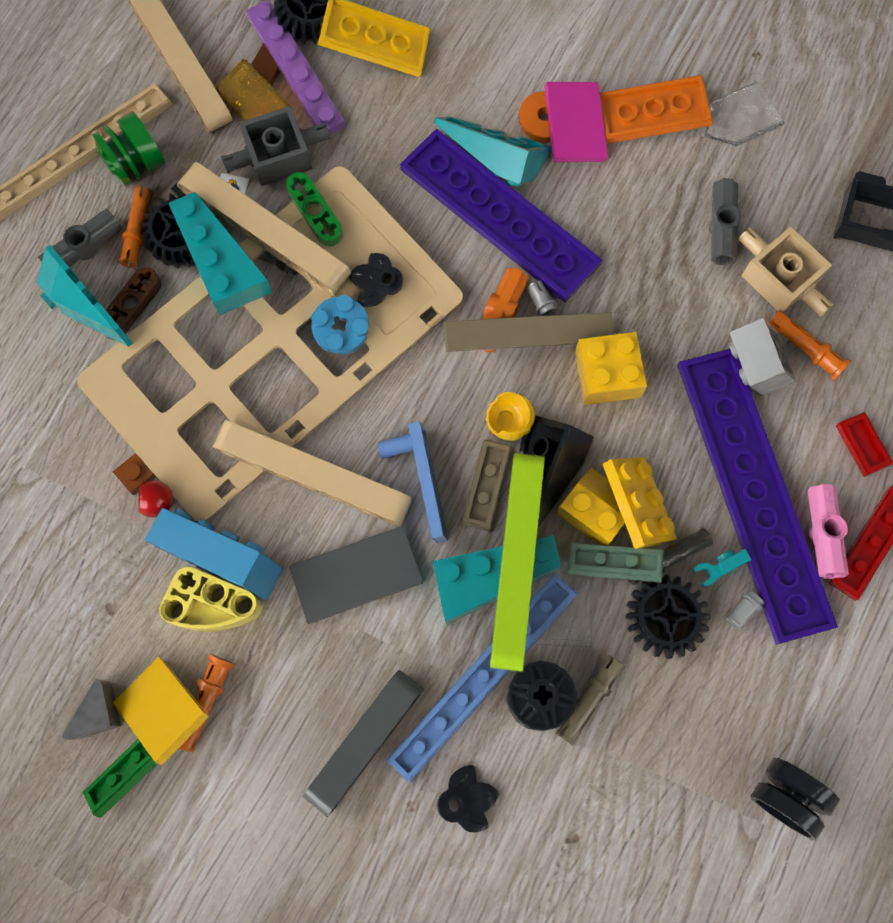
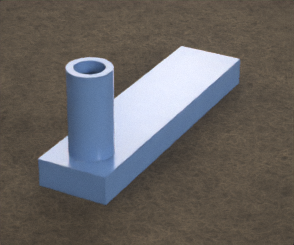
M420 421L408 424L410 434L379 441V453L383 459L414 451L431 538L436 543L448 541L426 430Z

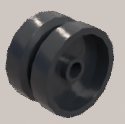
M773 758L765 772L768 779L774 785L758 782L750 795L751 799L763 810L792 830L810 840L817 841L825 826L822 819L815 812L821 815H832L840 802V798L827 786L802 769L780 758Z

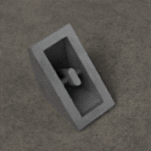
M95 679L62 734V738L66 740H79L121 727L117 708L113 704L115 697L110 682Z

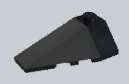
M535 415L531 431L521 439L519 451L527 455L545 456L538 520L539 528L583 466L594 437L571 425Z

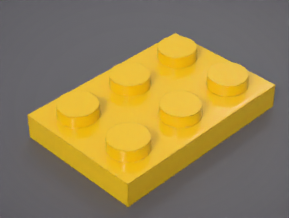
M645 457L610 459L602 465L634 548L658 546L677 540L674 524L668 517L663 504V496L657 489L652 476V468Z

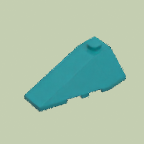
M451 116L435 118L434 123L495 175L505 178V183L512 186L520 187L521 184L532 182L552 151V146L520 136V139L513 137L505 138L504 131L492 129L481 131L482 126Z
M48 245L44 251L37 284L44 291L40 295L51 309L57 306L64 315L128 347L132 345L133 342L53 247Z

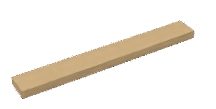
M156 83L152 84L0 185V222L99 156L92 134L98 131L105 142L109 141L110 138L104 127H110L116 135L121 134L122 132L117 120L131 111L135 112L143 125H145L173 106L170 99Z

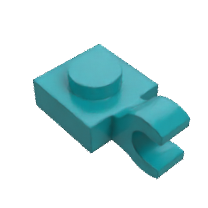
M731 549L717 557L720 562L717 565L701 563L692 572L694 574L701 570L707 572L708 580L700 584L702 588L712 585L716 579L752 559L745 549L738 553Z

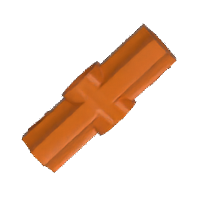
M515 267L507 268L496 292L492 293L488 299L483 319L515 318L519 307L518 302L528 284L529 276ZM496 349L483 350V351H485V352H494V353H495V352H496Z

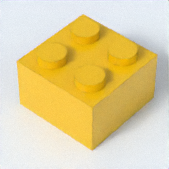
M637 332L578 340L575 356L584 405L642 397L647 384Z

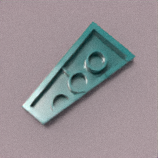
M196 192L168 203L209 296L220 315L273 293L266 277Z
M554 535L536 539L532 584L558 572L561 567ZM503 546L433 561L447 626L497 601Z

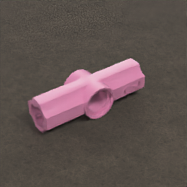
M832 484L812 486L807 490L812 526L808 530V537L815 546L819 577H823V579L846 577L849 575L844 537L848 532V526L846 521L840 517L837 489ZM825 528L829 530L831 535L825 531Z

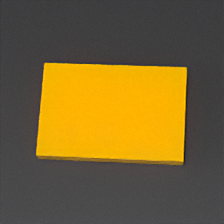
M160 657L113 702L154 762L161 766L209 717L168 664Z

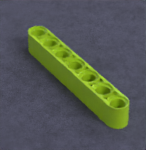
M514 453L490 662V668L523 672L545 456Z

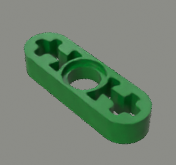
M302 172L291 174L286 181L290 198L319 242L329 247L337 245L343 235L340 222L307 174ZM296 183H299L301 186L304 185L307 197L303 198L300 190L295 189ZM317 203L322 206V211L318 215H310L306 211L307 207L310 204ZM324 220L330 230L334 229V235L331 237L328 233L325 234L321 223Z

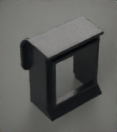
M857 172L845 191L833 238L840 237L893 251V230H881L849 221L854 200L893 210V186L885 185L886 180L881 176Z

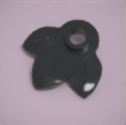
M371 253L368 264L356 266L351 270L349 276L351 282L361 289L357 302L363 307L381 304L387 295L398 293L404 281L402 273L397 268L392 267L390 259L381 253ZM392 276L391 282L384 283L388 277Z
M467 765L456 770L450 776L448 790L444 791L438 798L437 810L443 820L450 823L458 822L467 832H481L488 828V821L484 812L488 811L495 804L499 792L490 784L477 783L475 767ZM452 799H455L459 804L456 812L449 808V802Z

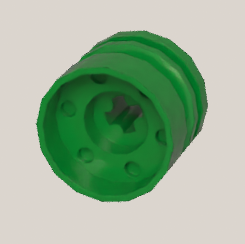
M133 111L117 120L122 132L121 134L116 135L110 127H104L110 138L109 141L105 142L98 131L92 134L102 160L113 176L118 178L125 187L132 184L126 171L130 170L137 180L141 178L137 168L138 164L142 163L150 172L166 164L156 143Z

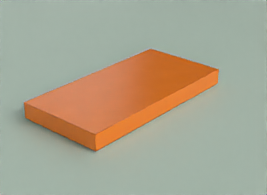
M702 75L599 93L606 144L712 126L713 123Z

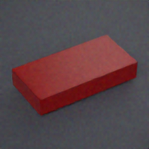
M865 412L836 425L863 477L893 465V461Z

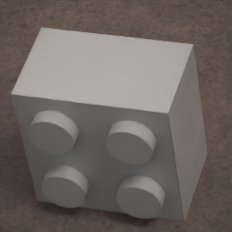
M764 317L729 332L732 338L729 347L734 358H739L743 368L739 369V374L745 386L749 385L752 390L766 395L797 382L777 330Z

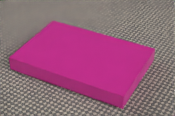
M546 82L544 89L554 162H605L608 159L598 82Z

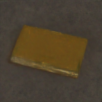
M244 58L216 87L217 92L244 120L290 106Z

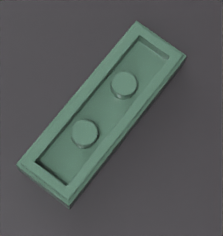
M571 542L568 575L662 582L664 550Z

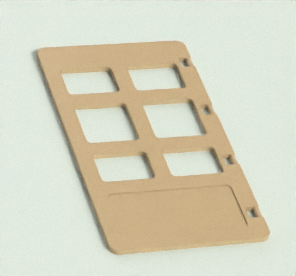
M337 166L314 183L341 224L343 235L337 245L329 247L321 244L293 201L275 215L341 260L350 270L356 266L368 264L371 253H381L386 255L390 259L392 267L397 268L403 275V286L398 293L387 295L379 305L363 307L369 319V332L365 340L369 351L341 376H334L297 336V331L311 320L313 312L325 300L347 295L357 301L361 289L354 285L349 277L335 295L328 294L306 279L313 287L312 291L284 314H278L263 297L243 305L261 325L263 330L218 369H211L176 330V324L210 297L200 276L127 335L133 342L132 345L128 347L118 342L82 371L77 378L78 387L154 475L170 488L173 497L196 521H199V519L204 521L210 520L228 502L266 472L239 461L223 476H215L179 434L180 428L209 404H215L231 422L294 448L297 443L313 432L362 390L367 383L383 372L462 303L463 294L460 288L345 167ZM304 191L302 193L303 198L307 197V194ZM313 203L307 207L306 211L310 215H318L322 211V206ZM325 220L321 222L325 234L328 233L330 237L333 236L334 229L330 230ZM246 238L239 244L252 262L266 251L249 238ZM392 276L388 277L384 283L391 282ZM433 308L437 315L426 324L420 317ZM155 341L161 342L196 382L193 390L164 413L158 411L124 371L127 363ZM280 348L317 387L319 394L275 432L269 433L232 393L231 386L272 351ZM367 364L372 371L359 380L354 373ZM299 421L304 429L291 439L286 431ZM230 481L235 488L221 498L216 491L226 482Z

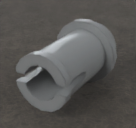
M537 281L538 287L536 282L531 283L526 291L537 307V315L552 316L555 314L557 302L551 299L543 282Z
M752 591L742 594L741 602L725 618L738 631L743 630L757 611L762 612L763 610L762 605L764 601Z

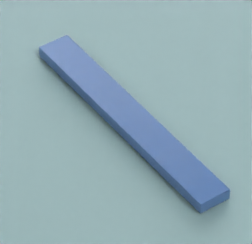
M555 573L530 600L525 654L578 596V593ZM493 642L386 760L409 783L511 671L490 668Z

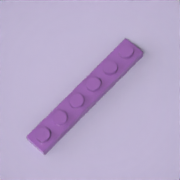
M270 0L247 9V18L279 66V70L312 124L316 126L325 122L329 134L345 128L343 118L289 31L286 33L283 31V24H277V17L274 16V7Z

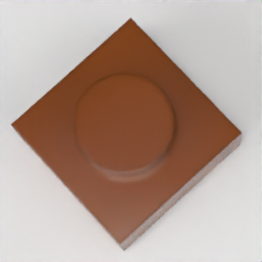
M136 453L113 471L132 495L139 492L141 484L156 478L154 473Z

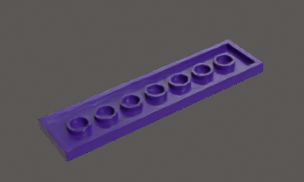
M437 128L400 163V170L537 281H542L544 286L564 303L601 265L602 259Z

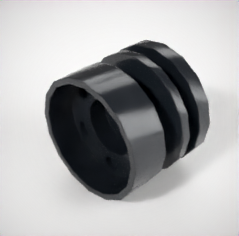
M537 661L527 664L523 667V672L517 671L507 688L506 701L508 710L517 723L530 730L546 731L558 728L570 718L575 709L577 693L574 681L565 669L552 662ZM539 687H543V691L550 694V698L544 701V705H540V700L533 697V694L539 691Z

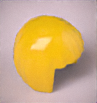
M512 391L499 394L495 401L490 403V407L486 412L487 427L491 430L492 434L497 435L498 438L503 440L516 441L531 431L535 421V411L531 402L524 395L516 394Z

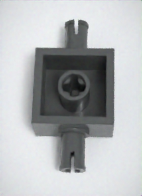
M288 106L239 122L246 143L245 149L221 157L227 173L250 165L254 167L260 184L263 186L287 178L293 173L311 170L312 165L307 150L308 146L330 140L331 138L325 122L304 130L299 128L292 108Z

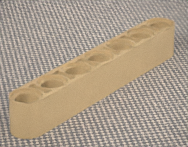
M128 0L208 133L232 122L233 119L225 103L160 0Z
M194 162L177 183V186L183 193L189 195L196 192L215 216L328 294L335 295L350 276L351 270L345 263L200 163Z
M227 420L224 421L212 446L213 449L222 454L396 526H402L413 500L410 496Z

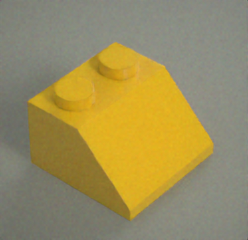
M592 467L576 484L557 512L558 516L598 545H609L625 523L609 480Z

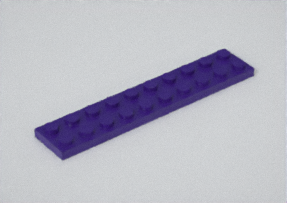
M726 349L680 361L677 367L742 550L745 549L752 559L747 562L758 596L764 601L762 607L775 644L778 645L838 628L748 385H744L740 377L739 369L742 367L739 359H735L731 350Z

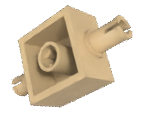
M791 226L769 244L752 227H749L739 237L738 241L755 255L741 276L777 311L781 310L784 313L797 301H803L821 318L834 305L815 288L816 284L821 281L832 267V264Z

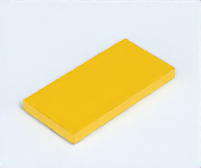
M328 0L318 45L420 78L431 28L348 0Z

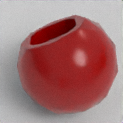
M151 480L140 485L138 498L139 513L145 517L157 518L162 508L170 510L173 503V494L165 483Z

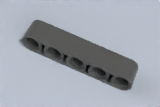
M398 670L302 797L328 818L416 702L424 688L401 670Z

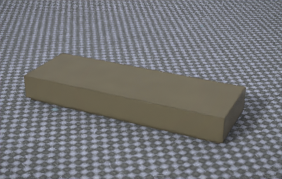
M483 440L461 525L488 532L491 531L512 446Z

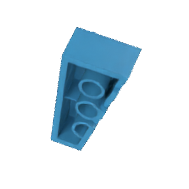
M164 508L161 509L145 537V541L189 564H195L198 568L216 577L219 575L220 578L242 589H247L257 597L268 600L284 568L263 554L265 550L263 547L251 541L243 545L238 542L240 539L238 536L226 530L219 534L214 531L216 528L214 525L202 519H199L197 523L190 521L192 516L176 508L174 512Z

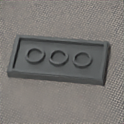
M403 526L289 566L308 624L423 584Z

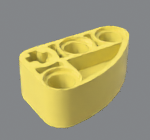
M183 567L174 575L160 604L159 612L163 620L175 626L199 632H215L239 627L255 620L261 614L262 603L258 597L245 589L195 568ZM189 578L196 581L193 587L186 585ZM223 587L225 592L223 598L214 602L212 600L213 591ZM245 599H251V610L241 614L239 611L240 603ZM181 603L183 605V612L178 618L173 619L172 609L175 605Z

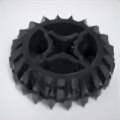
M274 0V16L277 17V24H283V31L285 33L288 31L290 34L292 33L294 41L301 38L304 44L307 40H312L316 44L317 39L320 37L328 0Z
M182 192L178 198L170 193L169 200L167 201L159 197L160 205H151L152 214H144L148 222L141 224L144 233L141 235L142 239L146 242V249L152 252V256L156 260H161L164 265L169 266L172 263L177 268H180L182 262L185 266L190 267L191 260H193L181 231L178 232L174 228L176 227L180 230L168 204L186 196ZM165 224H166V229H165V231L162 233V230H163V228H164V226H165Z
M667 574L662 576L661 583L650 581L649 585L643 581L639 585L642 592L634 590L631 593L636 601H628L626 604L629 609L635 611L625 615V619L634 620L635 624L627 627L628 632L638 631L639 635L635 636L633 641L637 643L644 639L646 641L642 647L644 652H647L654 646V657H660L663 649L666 659L673 658L674 650L679 658L684 657L685 648L693 652L696 650L694 642L703 643L705 640L699 632L709 631V626L701 623V621L710 619V614L701 612V609L707 607L708 603L706 601L698 603L696 598L702 595L701 591L698 590L692 594L690 589L693 584L687 582L682 587V580L679 576L674 578L672 584ZM661 593L662 599L659 600V608L650 612H644L645 604L649 597L653 594ZM671 594L680 598L688 610L678 608L675 604L674 596H671ZM667 610L668 615H673V617L678 618L671 620L668 624V620L666 618H662V616L658 615H661ZM645 621L657 625L664 640L652 634ZM690 622L686 635L681 640L674 641L673 634L676 633L677 624Z

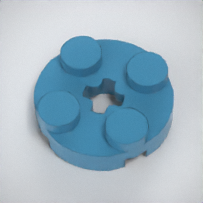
M341 295L325 300L316 308L311 316L313 336L323 350L346 355L355 352L365 343L369 332L368 315L363 306L350 296ZM340 319L341 321L346 320L348 322L345 325V331L342 332L340 329L334 330L332 328L336 325V320Z

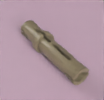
M608 655L595 677H590L588 680L589 686L576 703L570 718L556 732L558 736L572 746L605 696L609 697L611 694L610 688L625 668L621 662Z

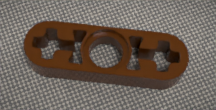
M149 267L138 269L106 309L125 334L160 290L161 280L157 273ZM144 279H151L152 283L150 285L147 283L143 285L142 281ZM131 297L137 299V304L134 308H123L126 299ZM120 311L125 316V318H123L122 315L119 316L117 312Z

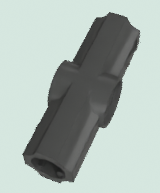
M728 178L714 181L712 186V220L709 225V231L711 233V261L715 262L716 265H727L735 263L737 260L738 223L741 218L738 209V183ZM721 220H725L729 224L723 223Z
M106 208L82 226L72 225L68 227L63 234V239L52 247L70 267L79 260L93 258L97 253L98 246L123 228ZM42 253L40 256H38V258L40 259L41 262H42L44 253Z

